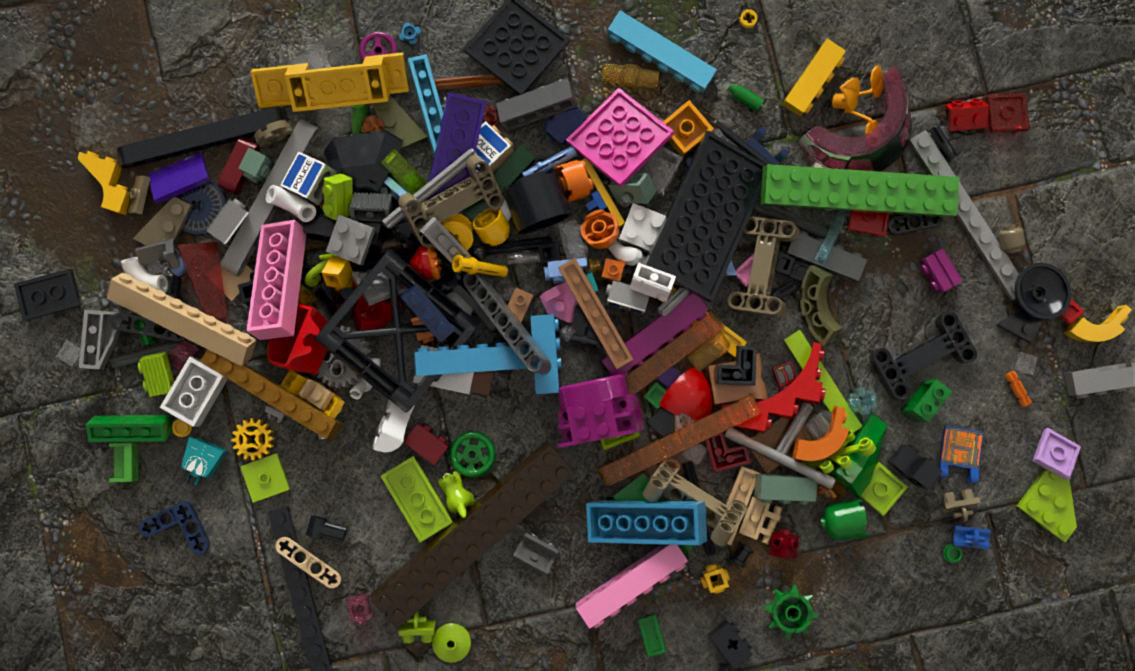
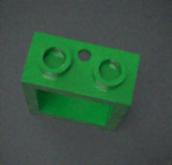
M937 379L924 380L900 411L914 422L929 423L953 391Z

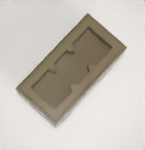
M136 176L134 187L129 195L131 200L128 213L143 214L150 177Z

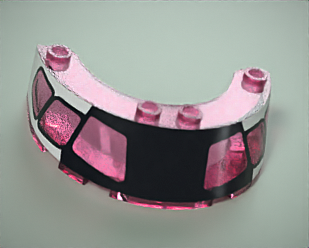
M895 65L888 69L882 77L887 97L884 98L887 108L882 121L874 130L859 137H842L831 133L824 127L816 126L800 139L801 145L817 163L823 165L822 167L881 172L892 165L903 153L911 135L912 115L903 77Z

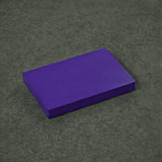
M201 152L148 174L153 199L156 204L210 182L205 159Z

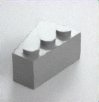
M84 310L79 368L104 370L121 333L120 330H116L111 326L110 319L113 314L120 312ZM118 316L117 319L114 318L113 320L117 327L126 322L122 319V316Z
M1135 362L1064 373L1068 395H1076V398L1079 399L1089 397V393L1103 395L1108 394V390H1114V392L1126 391L1127 387L1135 386Z

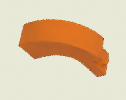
M833 406L829 429L822 438L814 441L796 438L792 458L816 461L834 454L843 445L849 432L848 428L842 427V423L845 424L847 413L844 412L845 408Z

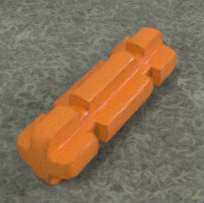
M1010 371L1005 374V378L1010 382L1009 385L1016 398H1019L1018 402L1021 407L1030 405L1032 401L1029 396H1026L1027 392L1022 382L1017 379L1016 371Z

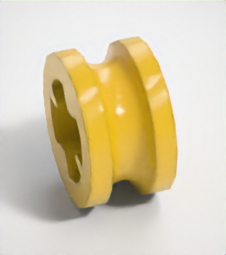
M745 10L740 16L741 25L745 28L755 26L757 14L753 10ZM746 15H749L750 18H753L754 20H751V23H748V21L744 20L743 18H746Z

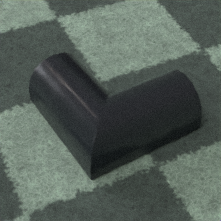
M324 282L314 294L329 314L333 316L354 289L346 287L337 292L334 287L326 286Z
M736 346L735 365L716 364L714 369L715 384L755 386L757 346Z

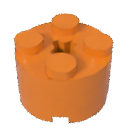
M574 160L553 168L557 171L568 203L587 197L590 190L593 189V182L588 178L586 164L583 160Z

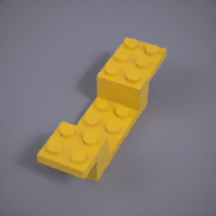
M403 53L365 57L363 64L310 70L309 64L305 63L252 69L250 71L259 108L291 105L293 112L388 102L390 94L409 92Z

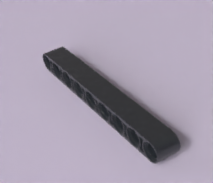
M273 107L123 145L117 148L121 168H132L235 142L241 137L245 139L254 137V134L259 129L263 132L267 129L266 125L284 120L281 107Z

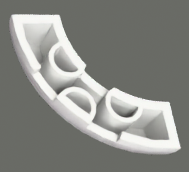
M390 400L388 401L386 406L387 416L383 415L377 429L379 437L376 436L374 439V450L385 453L400 447L404 441L405 429L414 406L405 413Z

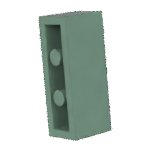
M755 473L754 497L760 499L762 503H772V500H779V503L791 504V501H797V504L808 505L809 501L816 502L817 482L807 476Z

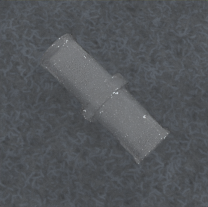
M526 250L524 253H507V259L515 258L514 260H508L507 264L508 266L517 264L529 266L532 263H541L540 258H538L540 257L539 252H528Z

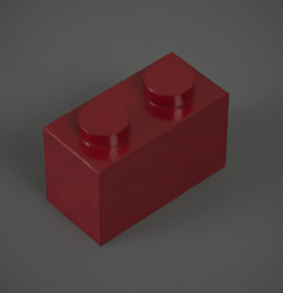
M417 423L404 440V443L430 463L436 465L450 447L447 444L448 440L440 434L438 436L432 433L433 429L426 423L422 425Z

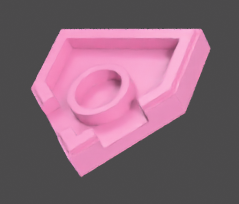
M566 282L551 288L539 296L548 314H554V317L568 323L574 321V311L578 302Z

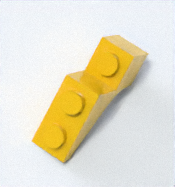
M87 151V154L79 152L78 160L102 185L104 196L101 207L126 215L131 200L129 197L130 192L127 191V187L117 184L122 170L121 166L116 164L117 160L105 157V160L100 159L98 154Z

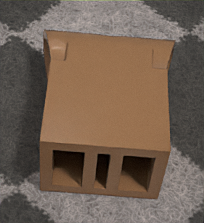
M760 353L756 354L755 386L715 384L714 369L716 365L704 367L705 376L712 392L713 404L743 399H768L766 385L761 378L762 362ZM735 361V362H729V363H723V364H724V365H735V364H736V361Z

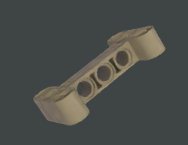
M470 156L466 162L470 177L420 204L410 193L400 196L398 200L399 207L415 238L423 247L430 248L434 246L427 238L423 239L424 235L420 232L433 217L441 223L481 199L493 210L502 207L504 203L503 195L490 166L480 156ZM410 202H413V204L407 208V205ZM418 218H421L418 223H415Z
M750 217L744 232L750 237L757 238L748 290L747 293H731L728 297V305L739 312L780 317L786 312V305L779 298L770 296L780 241L793 242L797 240L800 231L791 221ZM752 223H755V224H756L755 229L752 230V231H749V230H748L749 226H750ZM774 225V230L771 233H767V228ZM792 227L793 232L790 235H785L786 230ZM741 297V304L735 306L736 299ZM760 300V306L754 309V302ZM779 303V309L773 312V304Z
M666 458L643 491L645 499L650 502H658L663 495L670 501H705L706 524L714 528L710 536L711 540L719 546H725L747 512L745 503L735 499L732 500L729 506L725 505L679 476L677 473L681 467L680 463L674 458Z

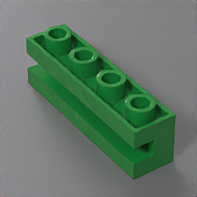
M171 415L94 416L86 423L88 442H165L168 436H171L173 433Z

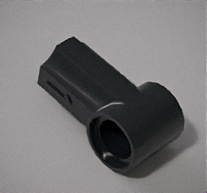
M311 515L306 535L317 539L325 538L343 543L347 533V526L329 522L328 519Z

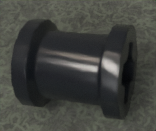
M739 542L738 549L729 558L744 568L745 561L754 551Z

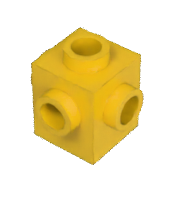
M712 564L706 566V570L702 571L703 577H700L703 588H707L710 593H721L725 591V588L729 587L727 582L730 580L726 569L723 570L720 565ZM713 575H717V579L715 581H712L710 577Z

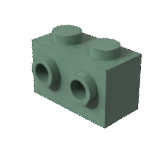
M248 148L238 169L243 172L242 175L256 184L259 181L265 183L275 163L267 156Z

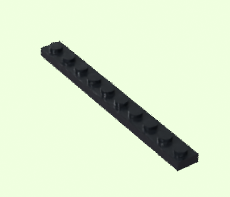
M286 506L269 511L268 515L275 540L277 541L281 537H288L298 544L289 507ZM288 541L280 542V550L286 549L290 552L287 554L288 557L297 549L296 546L293 549L287 546ZM301 551L297 552L294 556L295 561L298 563L303 562ZM280 555L311 671H333L307 573Z

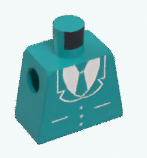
M189 437L182 462V468L190 471L186 482L197 485L201 476L204 478L212 477L227 455L228 450L198 437Z

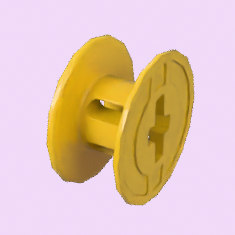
M457 213L441 222L444 228L449 233H452L451 235L466 251L472 246L473 228L472 223L466 216Z

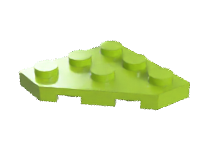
M1044 468L1016 507L1059 540L1066 543L1077 528L1070 479L1065 480Z

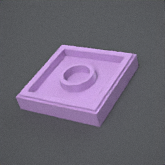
M1046 428L1043 430L1032 461L1059 477L1068 480L1071 477L1081 446Z

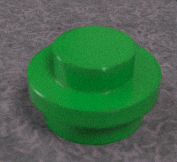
M948 544L944 547L942 554L947 562L957 563L961 560L963 552L959 546Z

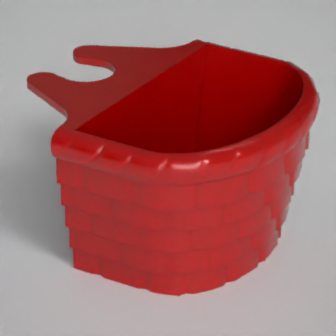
M298 304L294 336L269 339L267 347L269 362L280 368L317 375L327 349L315 341L314 337L320 334V330L328 320L316 308Z

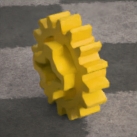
M251 418L250 423L247 420H243V426L238 424L237 428L239 430L232 432L236 435V438L231 439L232 442H236L233 449H239L237 455L244 454V459H248L251 456V460H256L257 456L259 459L264 458L263 453L269 454L268 447H274L270 442L275 440V437L270 436L274 431L267 429L269 424L262 425L263 420L261 419L256 423L255 418ZM251 426L258 427L254 432L248 428ZM251 436H256L254 439L256 443H251ZM252 447H254L255 449H258L259 451H257V452H249L248 450H250Z

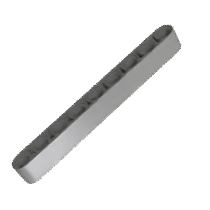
M302 119L297 123L250 208L248 215L220 264L222 269L236 276L242 274L259 244L261 225L269 224L278 209V206L266 202L268 188L271 185L284 188L280 184L298 151L305 155L308 154L318 136V127Z

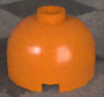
M597 210L584 218L585 221L583 225L581 224L580 230L583 239L589 246L595 249H606L617 241L620 231L619 223L614 214L605 212V210Z

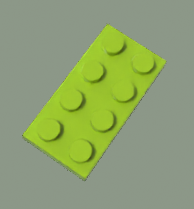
M415 456L381 475L383 482L419 542L454 522Z

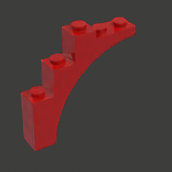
M813 343L810 357L801 373L789 386L778 394L752 404H722L719 419L720 426H730L735 429L766 434L767 429L770 430L772 418H769V415L793 420V414L797 415L799 404L796 401L819 405L820 400H824L826 389L822 388V382H816V380H820L821 369L818 368L819 361H823L825 350H821L822 344Z

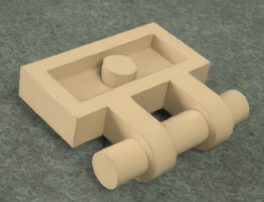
M751 496L747 512L743 517L738 533L756 540L759 533L764 534L762 542L769 544L777 521L781 519L780 513L782 508L775 505L772 513L768 511L770 503H762L760 499ZM769 517L770 520L767 528H763L765 518Z

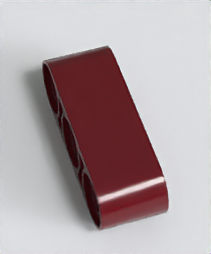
M243 137L239 138L218 180V187L235 195L240 192L246 177L242 175L243 172L238 168L248 148L259 152L260 146Z

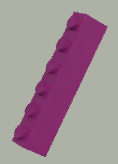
M691 292L666 316L660 315L624 342L633 358L632 361L616 369L608 355L601 360L613 376L621 374L627 376L630 373V368L633 366L639 367L645 362L644 358L649 354L653 356L661 350L659 347L662 344L666 343L668 345L676 339L675 335L678 332H686L692 327L690 324L693 321H700L706 317V312L709 309L699 296Z

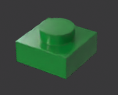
M656 382L644 395V398L659 410L661 408L659 403L666 390Z

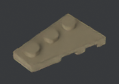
M177 196L171 198L133 239L146 246L173 239L174 243H176L193 205Z

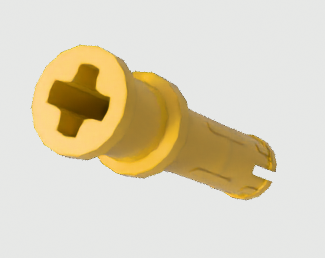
M456 255L452 261L454 272L464 271L470 275L481 273L505 278L508 273V268L505 265L480 262L474 257L463 258L462 255Z

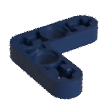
M190 502L177 503L143 520L139 524V532L143 536L148 537L179 523L193 553L203 554L210 548L209 538L194 506ZM182 506L188 508L186 515L185 513H180ZM165 513L171 516L169 524L162 522V516ZM191 516L193 517V519L187 520V521H185V522H184V520H183V519H186L187 517H191ZM157 522L158 525L152 527L151 531L145 530V527H147V523L149 525ZM190 522L197 525L195 533H190L187 529ZM199 533L201 534L200 537L192 539L193 536H196ZM198 540L199 542H204L205 544L204 546H202V549H197L196 545L199 544Z

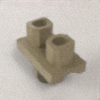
M972 489L961 491L960 496L962 500L956 501L954 492L943 494L942 514L954 512L953 518L960 517L961 522H967L968 516L974 515L972 508H976L977 504L981 503L979 497L975 498Z

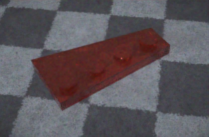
M217 242L177 245L203 312L216 319L227 318Z

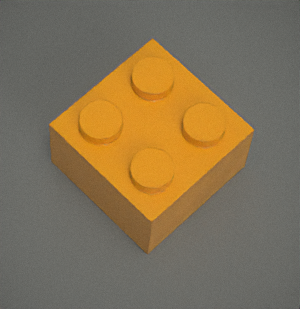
M690 100L663 121L664 124L674 131V135L668 142L682 158L699 145L707 130L710 132L714 130Z

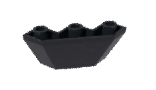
M386 130L338 136L332 138L325 148L324 154L329 166L337 171V174H344L352 178L353 193L376 194L391 169L402 139Z

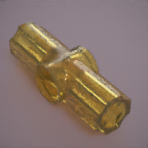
M603 63L601 80L617 82L626 87L643 86L657 89L660 71L642 69L634 64H624L622 66Z

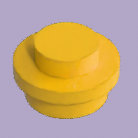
M181 419L173 422L172 431L176 436L186 437L191 433V425Z

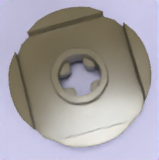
M276 121L266 125L267 129L263 132L259 129L254 134V138L260 148H266L276 141L277 143L287 141V136L293 132V128L289 121Z

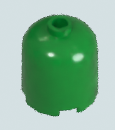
M862 499L833 503L825 508L824 517L820 518L821 527L826 529L830 538L834 540L868 538V532H864L865 526H867L864 506L860 507Z

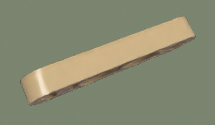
M281 537L276 541L275 550L281 556L328 588H335L340 584L341 577L337 571L288 537ZM288 541L287 546L293 549L296 546L297 549L288 557L287 554L290 552L286 549L281 551L280 542ZM299 551L305 554V560L301 563L296 562L294 558L295 554ZM315 562L321 565V571L318 574H313L310 570L311 565ZM325 568L328 569L326 574L329 576L335 574V584L330 583L329 585V580L325 576L322 577V580L319 578L324 573Z

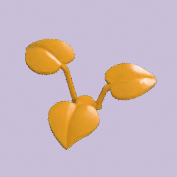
M880 65L875 66L871 72L870 90L860 92L859 79L851 78L840 87L843 94H834L832 101L834 109H845V113H851L867 120L868 124L865 130L866 154L873 150L878 141L877 120L872 121L871 118L853 110L858 104V96L873 93V97L878 98L882 94L884 76Z

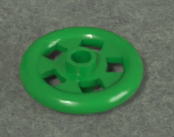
M469 431L459 435L450 448L452 466L458 473L466 477L484 475L491 469L495 461L496 452L492 441L480 432ZM470 439H477L478 446L470 445ZM461 444L466 446V448L463 451V454L458 452V448ZM486 447L488 456L483 457L481 448ZM470 451H475L476 456L474 458L469 456ZM463 458L469 463L466 468L460 464ZM481 461L483 466L476 469L474 464Z

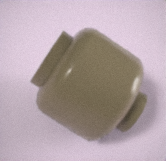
M1015 224L1003 226L1004 230L998 232L1000 248L1005 250L1006 253L1021 251V248L1026 244L1024 230L1016 227Z

